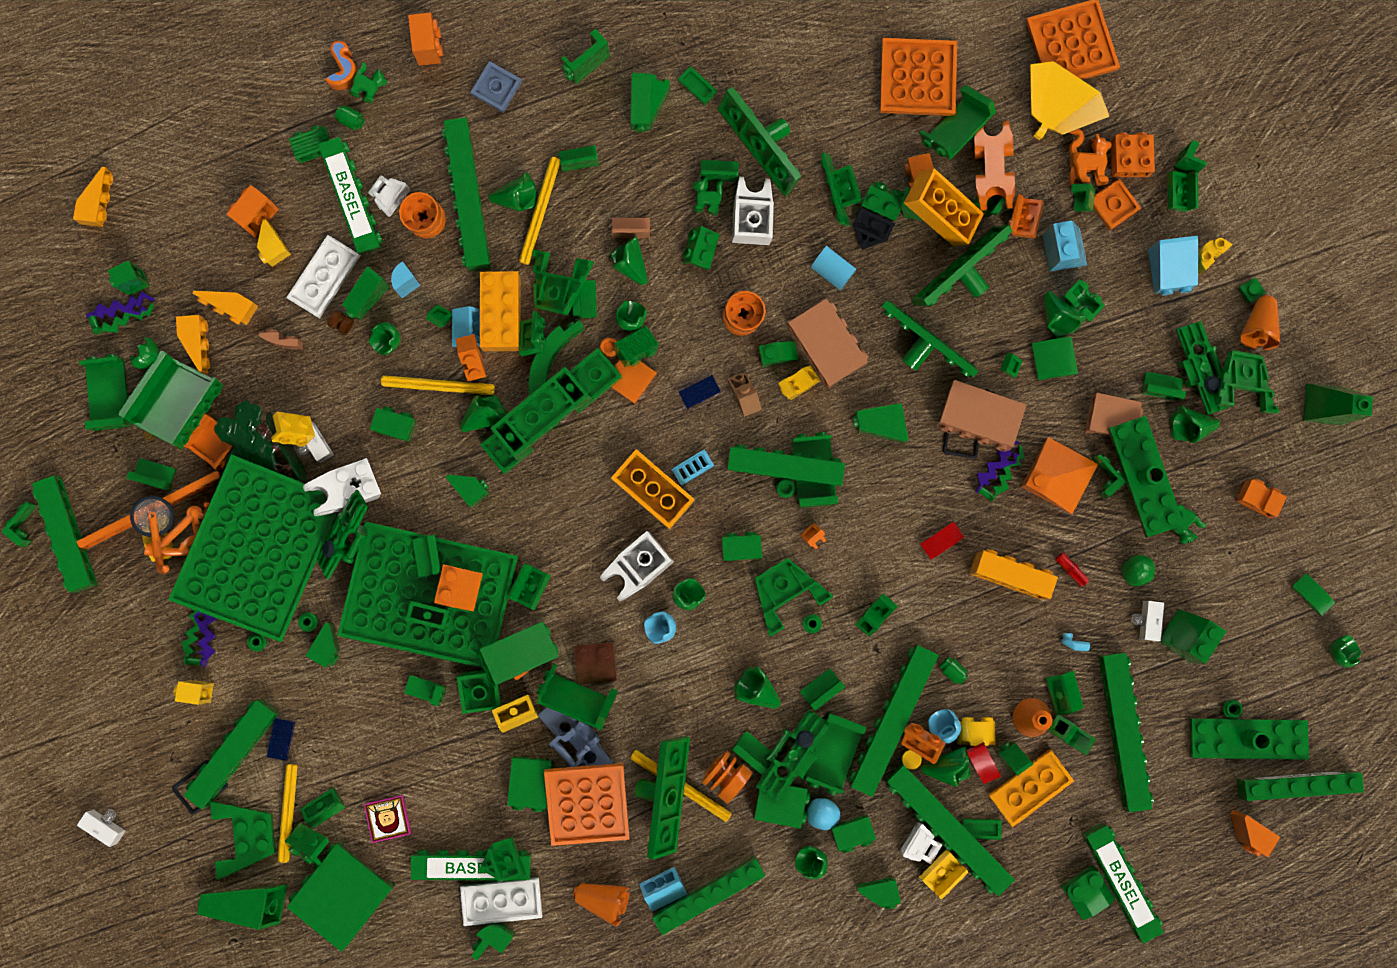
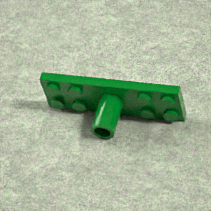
M731 87L726 91L717 110L784 197L787 196L802 177L799 170L788 159L787 154L776 144L790 134L788 123L783 118H779L764 128L754 115L752 109L742 100L741 95Z
M1000 225L989 229L911 299L913 304L917 306L934 305L938 302V297L942 293L949 292L953 288L952 285L958 279H960L974 298L986 292L989 285L974 265L984 256L992 254L995 251V246L1004 243L1009 238L1008 235L1013 231L1009 225Z
M889 299L882 305L884 308L883 313L891 319L896 317L900 320L898 324L905 330L910 328L919 335V338L902 358V361L912 369L917 371L933 349L936 348L945 355L944 359L951 365L956 363L960 366L959 371L965 376L969 377L971 375L974 377L979 370L975 365Z
M1143 416L1108 428L1145 538L1184 526L1147 417Z
M1190 718V757L1309 760L1308 720Z
M687 736L662 740L659 747L656 782L640 779L635 786V796L637 798L653 803L650 836L647 845V858L652 860L677 852L690 737Z

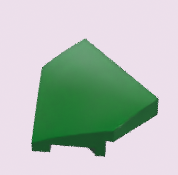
M513 836L494 842L488 848L487 855L478 871L491 875L498 882H506L524 876L525 871Z

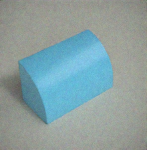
M827 246L811 266L814 271L840 291L856 271L855 267Z
M403 261L395 267L391 276L392 286L399 296L404 298L418 288L420 284Z
M470 306L452 309V347H457L456 338L475 334L478 346L480 347V309Z
M675 867L639 884L643 897L652 912L687 895Z

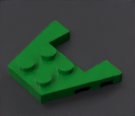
M533 249L532 256L535 257L533 273L536 275V283L533 284L534 308L568 315L594 261L576 258L572 277L547 273L550 253Z
M1235 350L1227 352L1215 405L1224 407L1235 406L1234 389L1260 394L1261 413H1279V408L1274 405L1272 398L1275 397L1274 391L1269 388L1267 379L1270 378L1263 355Z
M786 558L755 578L770 637L785 628L775 610L793 598L809 590L818 606H821L834 597L789 558Z
M218 801L210 802L211 819L232 818L236 858L215 862L217 880L276 853L273 813L237 807L232 804H223Z

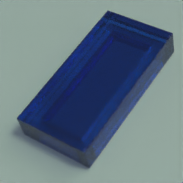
M713 375L679 391V395L687 409L721 393Z
M275 718L267 753L268 758L288 760L295 721Z

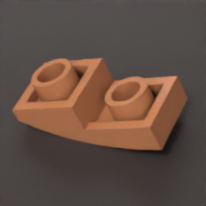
M268 329L266 333H259V337L275 346L303 350V342L295 336H286L284 339V336L274 329Z

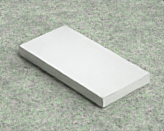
M327 235L286 298L320 319L361 255Z
M533 877L530 880L495 881L460 886L463 926L543 917L539 877Z

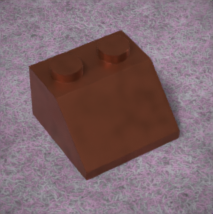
M614 642L574 646L578 684L617 681Z

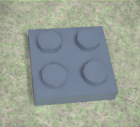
M489 61L470 93L477 99L504 113L522 84V79Z

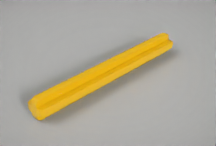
M287 764L285 770L277 859L281 863L288 862L290 858L289 846L284 841L292 833L298 768L296 764Z

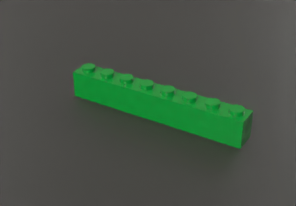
M466 117L445 120L442 135L444 139H447V145L444 146L446 157L450 158V164H447L449 175H452L453 182H450L451 192L455 193L456 200H453L455 212L458 211L459 218H456L457 229L461 230V237H459L460 248L464 249V255H461L462 264L467 267L469 272L491 268L469 123Z
M914 645V648L910 647L906 655L908 658L906 665L902 664L898 675H900L899 680L894 682L890 689L891 697L889 700L886 699L881 710L884 712L881 718L877 717L873 728H875L873 735L868 736L865 742L867 748L864 753H860L857 759L859 765L856 771L853 770L849 776L848 781H850L849 785L852 788L873 797L936 663L938 654L919 645Z
M1123 652L1099 655L1123 810L1129 813L1151 810L1154 799L1152 793L1149 792L1150 776L1145 768L1147 757L1142 750L1144 739L1139 732L1141 721L1139 715L1136 714L1137 698L1133 695L1132 690L1134 679L1129 672L1131 667L1130 658L1127 656V653Z
M902 763L885 779L889 783L886 787L894 795L898 792L902 796L900 801L908 809L912 807L916 811L914 815L921 823L926 821L930 825L928 830L935 837L939 835L944 840L942 844L949 852L953 849L958 854L955 858L963 866L967 864L971 868L969 872L976 880L981 878L985 882L983 887L991 895L995 893L999 897L1015 881Z

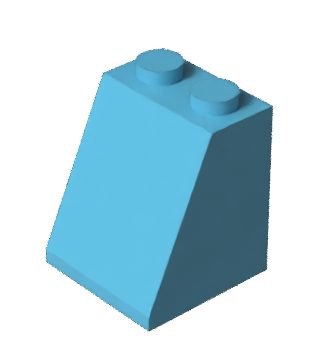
M1073 221L1054 223L1042 235L1049 272L1087 265L1081 231Z
M1198 236L1159 240L1148 249L1155 294L1161 293L1162 296L1173 294V291L1188 293L1198 285Z

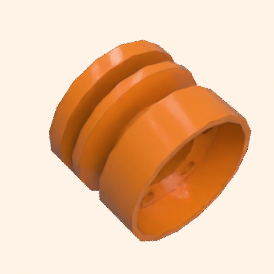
M412 193L405 197L400 205V220L406 228L418 237L425 239L433 238L440 234L445 227L446 214L444 209L427 193Z
M740 291L732 295L722 313L725 327L732 334L739 336L755 332L764 320L766 314L765 304L756 293L750 291ZM741 311L743 314H747L745 319L742 316L739 317Z
M726 750L712 762L706 770L701 783L707 785L712 779L713 782L709 789L712 791L719 785L721 788L717 796L728 804L743 788L753 771L743 763L735 769L733 766L737 758L734 756L727 762L731 753Z

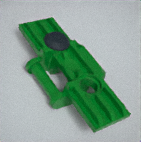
M1202 321L1176 329L1186 356V360L1177 363L1179 369L1185 368L1189 380L1184 383L1185 387L1197 386L1207 415L1230 408L1215 405L1223 368L1216 352L1218 350L1217 346L1211 347ZM1195 345L1201 346L1202 351L1198 355L1193 351ZM1207 353L1210 356L1217 377L1213 375L1211 365L1209 364L1208 358L1206 356Z
M355 490L351 494L343 511L337 516L326 538V543L317 558V563L326 579H330L341 558L347 563H353L355 553L363 539H366L368 535L366 528L360 525L368 505L359 490ZM350 533H355L356 537L351 544L347 536Z
M808 709L792 733L784 729L782 731L783 735L770 754L765 756V759L771 765L756 785V788L779 803L796 776L803 780L812 763L817 760L818 756L813 751L831 724ZM790 738L795 743L780 763L776 758ZM780 766L788 770V775L784 778L779 777L777 774V769Z

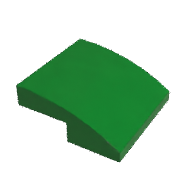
M1072 337L1032 343L1039 381L1078 374Z

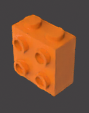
M1122 132L1114 136L1111 140L1112 177H1150L1155 172L1154 135H1147L1145 132L1128 135V133Z

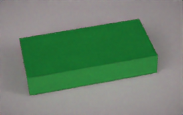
M691 66L678 78V82L704 106L717 94V90Z
M962 818L963 827L975 839L1001 840V819Z

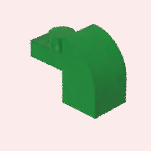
M882 594L870 604L855 625L870 637L879 629L884 620L895 611L898 605L885 594Z
M1059 714L1048 729L1056 738L1085 756L1097 740Z
M501 923L486 924L476 934L482 941L478 939L471 948L474 950L471 957L478 961L488 945L502 954L513 939L515 932Z

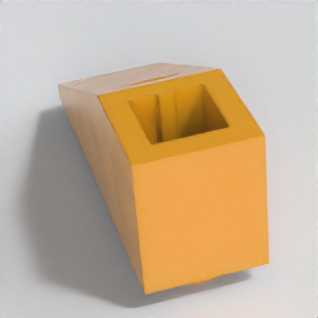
M101 167L76 200L73 220L79 224L103 227L107 219L106 206L110 201L109 189L113 183V175L106 167Z
M193 291V294L198 297V302L205 306L208 303L213 305L214 308L212 310L222 316L224 313L230 315L229 320L238 325L240 322L247 325L258 308V305L238 293Z
M200 315L176 317L179 340L198 371L208 375L210 360L207 358V350H209V342L206 339V332L208 331L207 321Z

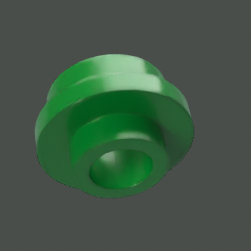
M311 612L303 613L299 617L298 625L303 631H313L318 625V618ZM307 618H309L311 621L310 625L308 626L305 624V620Z
M815 614L807 615L803 620V628L808 633H817L822 627L820 617ZM811 620L816 622V626L813 628L809 626Z
M252 633L248 637L247 645L252 651H262L267 646V638L263 635ZM256 638H258L260 641L259 645L257 646L254 644V640Z
M1227 700L1223 704L1222 711L1227 718L1237 719L1241 716L1243 708L1237 700ZM1230 706L1234 707V712L1232 713L1229 711Z

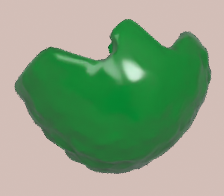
M624 301L617 308L616 323L623 330L637 331L644 324L647 309L642 304Z
M379 323L371 329L372 334L369 337V343L378 354L388 355L399 347L401 336L397 328L391 323Z
M150 337L145 338L146 343L144 345L140 344L137 346L138 356H130L131 364L137 369H149L160 352L158 346Z
M1135 555L1122 564L1121 573L1126 583L1139 587L1153 580L1156 567L1150 557Z
M687 578L676 585L673 590L672 599L679 608L691 611L705 600L706 592L697 580Z
M1346 634L1335 639L1329 647L1331 658L1339 666L1350 668L1360 663L1358 658L1361 656L1362 651L1351 635Z
M804 846L797 853L795 868L805 878L820 879L827 872V855L818 848Z

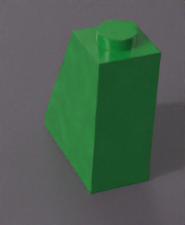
M368 266L343 302L342 306L346 308L344 312L352 319L356 317L361 321L390 286Z
M902 403L859 410L852 417L854 428L857 427L860 433L899 443L909 441Z

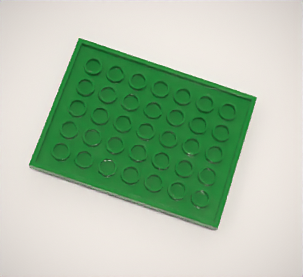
M231 454L168 600L282 643L337 512L314 516L313 510L319 508L327 501L325 493L319 490L304 491V483Z
M365 521L364 527L368 535L366 539H363L358 548L337 636L483 668L476 651L497 642L499 639L518 556L436 538L441 570L443 565L483 573L474 611L434 603L441 574L425 577L418 576L412 540L427 537V535ZM410 601L450 610L446 629L442 630L406 621Z

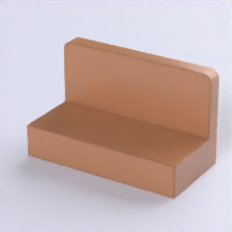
M612 218V238H633L636 236L638 238H650V218Z

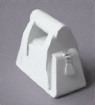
M380 175L368 191V194L375 197V203L379 209H382L390 217L409 193L410 188L405 182L392 178L387 180ZM383 184H385V186L382 188V190H381L379 193H377V192L380 190V188L383 186Z
M917 822L902 846L900 854L910 860L921 861L923 859L927 863L932 864L943 844L934 841V835L921 822ZM930 844H932L933 846L928 855L926 856L925 853L929 848Z

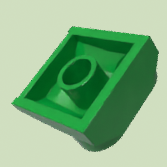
M484 670L470 671L457 675L462 715L494 710L501 707L499 684L491 688Z
M1091 865L1060 886L1082 920L1095 916L1110 906L1115 900L1103 876L1094 865Z

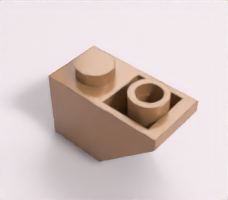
M746 372L728 379L744 417L762 410L757 392Z

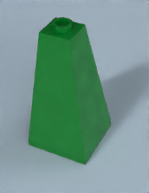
M1307 383L1303 421L1343 425L1372 416L1373 396L1345 387Z
M287 884L201 894L198 901L197 915L257 930L279 925Z

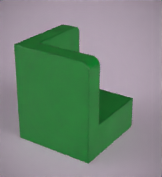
M1072 184L1071 192L1075 195V212H1093L1096 190L1091 184Z

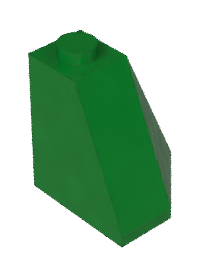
M632 73L631 130L646 132V130L652 128L670 93L669 80L663 79L659 81L656 79V75L651 73Z

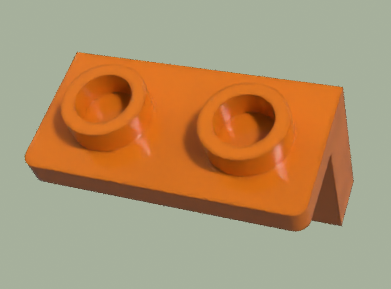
M1018 194L1017 200L1013 202V216L1008 222V225L1013 230L1011 232L1013 236L1036 238L1044 206L1043 200L1026 199L1023 195Z
M911 723L904 730L905 735L901 745L935 764L946 742L942 741L939 736L925 731L918 724Z

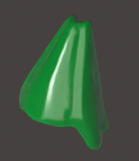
M526 172L492 192L488 197L491 203L522 212L536 206L537 189L534 180H531L530 174Z
M637 236L611 251L610 257L613 262V269L640 285L648 283Z
M1047 291L1044 294L1046 325L1056 338H1064L1068 334L1074 333L1082 326L1081 323L1087 319L1086 315L1077 311L1054 293Z
M491 395L484 398L475 396L460 424L461 431L469 432L493 426L508 413L497 396Z
M1184 406L1177 407V412H1172L1170 416L1171 436L1175 440L1197 443L1219 428L1220 420Z
M758 666L748 667L733 687L734 697L742 702L777 709L781 704V700L770 680Z
M966 747L939 757L935 764L928 762L921 767L923 774L953 787H958L960 781L968 779L971 775Z

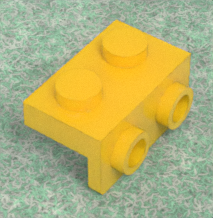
M276 412L273 415L277 432L271 437L272 442L305 446L315 437L310 416Z
M946 849L919 878L940 899H943L964 878L968 870Z

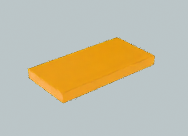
M1048 749L1032 761L1033 765L1018 776H1012L988 794L1012 828L1074 782L1051 749Z

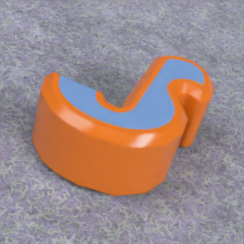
M334 41L329 50L341 71L325 78V81L332 89L344 90L352 86L353 78L358 68L350 58L352 53L346 43Z

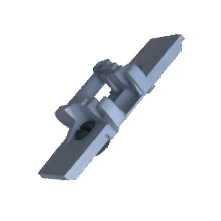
M548 707L538 715L556 736L548 745L558 752L569 767L615 764L600 747L601 745L598 742L601 741V738L589 725ZM563 722L570 724L571 729L569 732L562 730L561 724ZM559 740L569 741L578 751L576 754L578 761L571 757L559 743Z

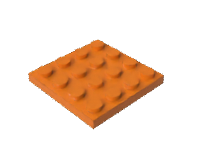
M1099 0L1085 1L1028 17L1025 20L1039 63L1054 61L1081 80L1119 70L1120 65Z
M883 38L880 113L955 115L957 41Z
M623 763L544 770L551 846L630 840Z

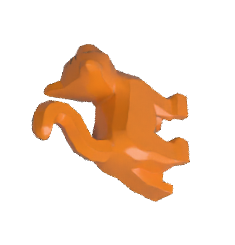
M1081 129L1069 132L1077 136V139L1070 144L1069 148L1071 154L1069 186L1072 187V184H1080V181L1081 183L1089 184L1090 178L1087 176L1089 172L1094 173L1097 186L1108 184L1109 179L1105 176L1107 165L1106 153L1112 146L1111 142L1106 141L1105 138H1100L1099 134H1096L1095 139L1091 140L1094 153L1078 152L1077 148L1083 143L1085 138L1084 132Z

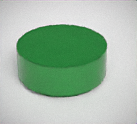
M782 479L776 486V492L781 498H790L795 493V484L789 479Z

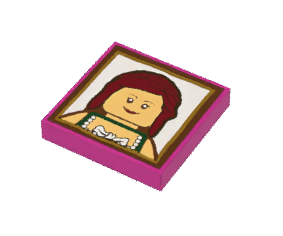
M404 795L364 804L372 843L411 834Z

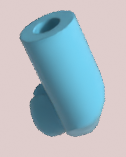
M1072 633L1062 634L1063 639L1061 641L1065 646L1076 651H1089V642L1072 640Z

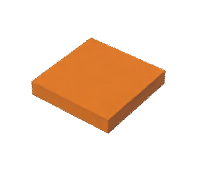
M1120 178L1095 195L1093 206L1094 211L1109 231L1142 209Z
M619 360L615 368L623 378L611 388L636 404L657 372L642 362L633 367L631 365L624 367Z

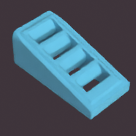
M704 449L671 470L682 486L713 468L714 464ZM700 457L703 458L707 466L703 467L699 460ZM693 461H696L700 470H696L692 463ZM689 465L694 474L690 475L685 466ZM681 468L687 476L685 479H683L679 472Z

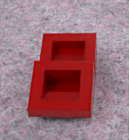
M953 521L920 545L932 560L965 536Z
M984 742L966 750L983 784L1001 777Z

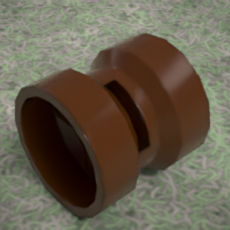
M335 310L331 314L327 325L332 329H338L339 333L347 335L353 327L354 319L344 316L339 310Z

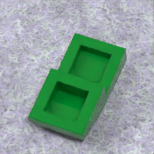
M1307 573L1292 586V589L1307 601L1306 604L1320 616L1324 615L1335 604L1328 593Z

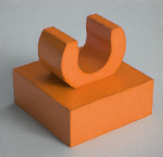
M814 523L799 535L803 541L815 549L818 548L816 542L819 540L826 541L825 537H823L825 533Z

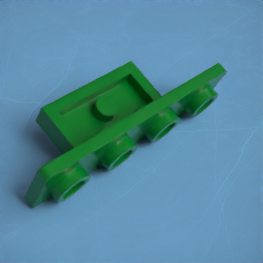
M823 152L821 153L822 159L820 162L827 174L825 179L827 186L832 192L831 201L836 206V219L839 224L846 227L850 226L846 208L862 202L853 166L848 165L835 170L831 155Z

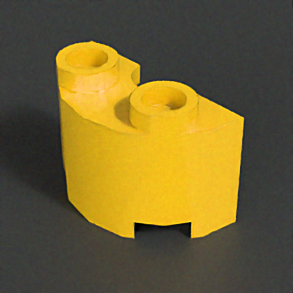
M1223 238L1209 241L1199 248L1198 275L1207 270L1215 262L1214 258H1218L1233 244Z
M962 717V721H960L961 732L957 737L958 745L976 746L983 742L986 746L996 745L995 721H993V717H981V721H974V717Z

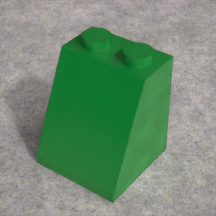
M1178 609L1162 633L1161 641L1158 642L1189 663L1206 664L1227 631L1209 619Z

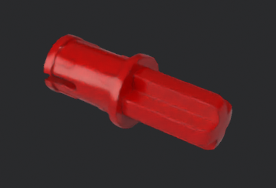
M1065 552L1055 559L1066 571V575H1070L1080 587L1088 583L1089 578L1078 568V564L1073 563Z

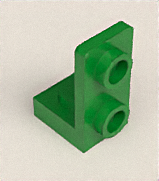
M1097 454L1093 457V460L1111 478L1102 485L1103 490L1099 493L1105 499L1114 494L1126 481L1123 479L1124 475L1110 465L1111 462L1105 455Z
M26 502L20 505L15 516L6 521L1 531L17 546L27 547L32 542L27 538L28 534L19 527L37 507L35 503Z
M410 675L404 693L429 701L431 705L440 706L447 686Z

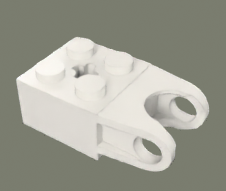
M739 176L733 205L732 243L770 245L773 237L774 205L770 179L765 178L763 189L760 192L754 193L747 189L744 177Z
M367 458L329 471L303 486L304 491L319 490L325 493L327 497L326 503L313 510L314 516L343 511L355 490H359L366 503L378 499L381 495ZM352 482L358 483V488H355V486H351L350 484Z
M646 531L618 555L603 572L600 579L605 581L615 575H621L624 578V589L617 597L620 602L648 585L673 564L674 561L654 536ZM644 555L650 556L648 563L642 562L644 561Z

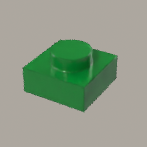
M1256 277L1237 288L1247 304L1266 293Z
M437 304L427 313L426 319L443 328L452 319V312Z
M1006 353L1000 370L1009 377L1016 378L1022 360L1013 353Z

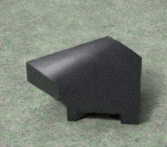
M861 208L853 224L861 249L864 250L887 241L895 223Z

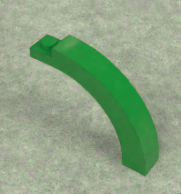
M580 320L568 324L565 331L558 326L545 339L543 352L536 353L531 366L529 396L548 381L551 365L559 351L585 330Z

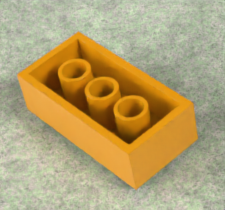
M935 168L919 171L904 201L906 206L953 247L969 245L984 215L975 204Z
M518 271L480 272V348L482 351H519L521 276Z
M637 449L611 477L613 482L669 530L695 501L693 497Z
M986 549L976 552L969 572L970 575L1041 600L1051 599L1058 579L1057 576L1053 575L1052 571L1043 568L1042 570L1034 569L1035 565L1027 562L1017 563L1016 558L1007 555L1005 557L997 556L998 552Z

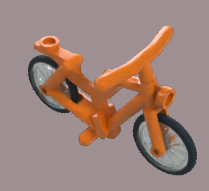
M146 496L139 499L133 505L130 512L131 524L141 535L151 537L152 542L151 544L146 543L144 555L155 558L156 571L164 575L170 570L168 565H164V556L188 555L190 550L188 547L193 544L210 503L203 504V508H205L204 513L200 507L191 506L187 510V516L161 541L160 535L166 533L174 521V511L169 502L159 496ZM192 522L194 535L186 538L179 548H165Z

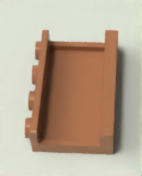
M825 299L788 322L787 327L826 388L829 389L838 381L864 367L868 363V356L863 349L860 350L857 346L858 341L854 334H849L846 329L848 326L842 317H838L836 313L837 308L832 301L829 303Z
M953 380L949 386V394L937 426L941 427V430L944 432L958 433L964 439L972 438L977 440L979 444L996 446L995 448L999 451L1006 452L1011 450L1016 441L1026 404Z

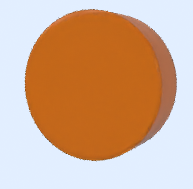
M605 338L600 344V350L606 357H614L616 355L613 348L617 341L614 338Z

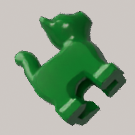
M362 62L361 67L353 78L350 95L358 98L361 91L365 93L363 101L371 104L378 88L385 86L387 80L384 73L380 71V68L374 72L372 80L365 76L364 72L367 69V64Z
M706 176L693 182L692 188L696 191L694 212L702 213L704 206H708L709 215L717 216L718 207L722 200L723 181L719 180L716 183V191H707L708 181Z
M1178 504L1184 526L1172 530L1179 535V542L1184 545L1198 539V536L1189 530L1188 527L1194 522L1199 528H1205L1206 523L1202 522L1193 511L1186 509L1182 504Z

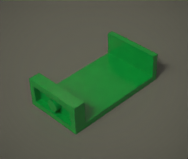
M967 85L960 89L963 100L956 106L955 115L946 116L930 134L923 130L919 132L922 138L921 142L926 148H932L939 156H945L950 160L996 113L993 100Z
M107 354L105 358L90 356L86 357V360L79 361V365L84 366L86 369L90 421H84L85 429L100 431L131 427L130 423L118 415L128 400L124 359L118 357L117 354Z
M826 432L815 433V436L810 437L807 434H798L796 438L792 439L793 452L802 453L803 457L811 458V455L822 456V460L830 461V458H832L830 441L832 435H827ZM796 480L799 508L838 504L835 486Z
M543 621L476 651L491 688L559 657L557 654L559 653L558 647L554 642L552 643L550 630L547 625H544Z
M554 663L551 670L547 669L543 680H545L544 684L540 683L536 694L539 696L536 703L602 730L618 690L611 688L608 696L600 694L556 675L557 664Z
M828 712L825 721L831 724V726L815 748L814 753L818 758L812 763L804 779L808 781V785L819 788L820 785L827 788L826 792L837 796V793L843 794L844 792L842 788L862 734H865L867 727Z

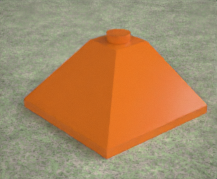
M1047 437L1021 487L1060 509L1073 514L1098 464Z

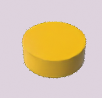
M908 749L902 754L901 761L906 768L916 769L920 766L922 758Z

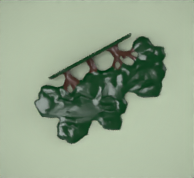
M245 400L236 405L234 420L229 417L218 418L217 424L214 426V432L222 442L234 446L233 450L226 456V465L232 454L279 474L287 470L285 475L291 478V471L293 470L295 475L302 481L307 479L305 468L292 444L278 443L275 446L267 440L266 436L270 431L273 435L277 432L271 412L266 414L268 426L263 425L260 420L262 415L261 406L250 404L248 400ZM261 427L263 430L256 431V428ZM282 450L288 461L287 465H281L276 461L274 456L276 451ZM281 466L282 469L278 470L276 467Z

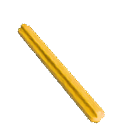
M550 158L519 258L522 264L528 265L530 263L532 251L535 247L559 169V158Z
M382 376L381 385L385 387L494 395L495 392L493 384Z
M635 750L631 755V760L657 776L658 764L638 750ZM685 782V796L723 821L727 822L731 817L730 811Z

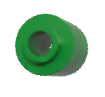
M342 105L336 110L335 119L338 120V123L354 131L363 127L365 119H363L362 113Z
M948 656L939 666L942 670L941 673L955 685L957 683L961 685L968 678V670L955 658L952 659Z

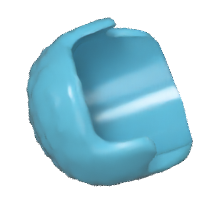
M656 612L644 622L646 636L654 644L666 642L672 639L676 633V622L667 612Z
M938 710L928 720L931 734L939 736L946 743L953 742L961 732L960 721L952 710Z
M817 798L812 800L807 806L806 817L808 823L817 829L829 830L835 827L840 820L838 806L829 799Z

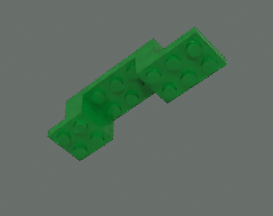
M597 348L570 371L566 367L561 369L490 428L494 434L481 443L480 446L505 475L535 451L531 445L574 410L578 414L581 413L623 377L600 349Z

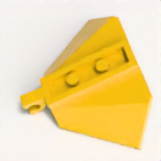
M1054 61L1030 65L1031 115L1041 124L1033 136L1036 139H1042L1047 129L1063 135L1110 117L1101 92Z

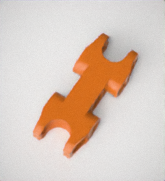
M1003 121V129L1000 134L989 136L984 132L983 126L974 137L975 159L985 158V174L976 175V192L981 211L987 209V200L993 195L1003 196L1006 200V207L1013 208L1015 172L1005 173L1004 157L1014 156L1013 134L1009 121Z

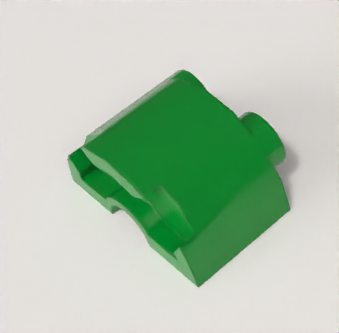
M1079 279L1066 292L1063 298L1067 300L1066 303L1087 316L1085 321L1091 322L1105 305L1101 302V297L1096 293L1091 294L1088 290L1089 285L1084 280Z

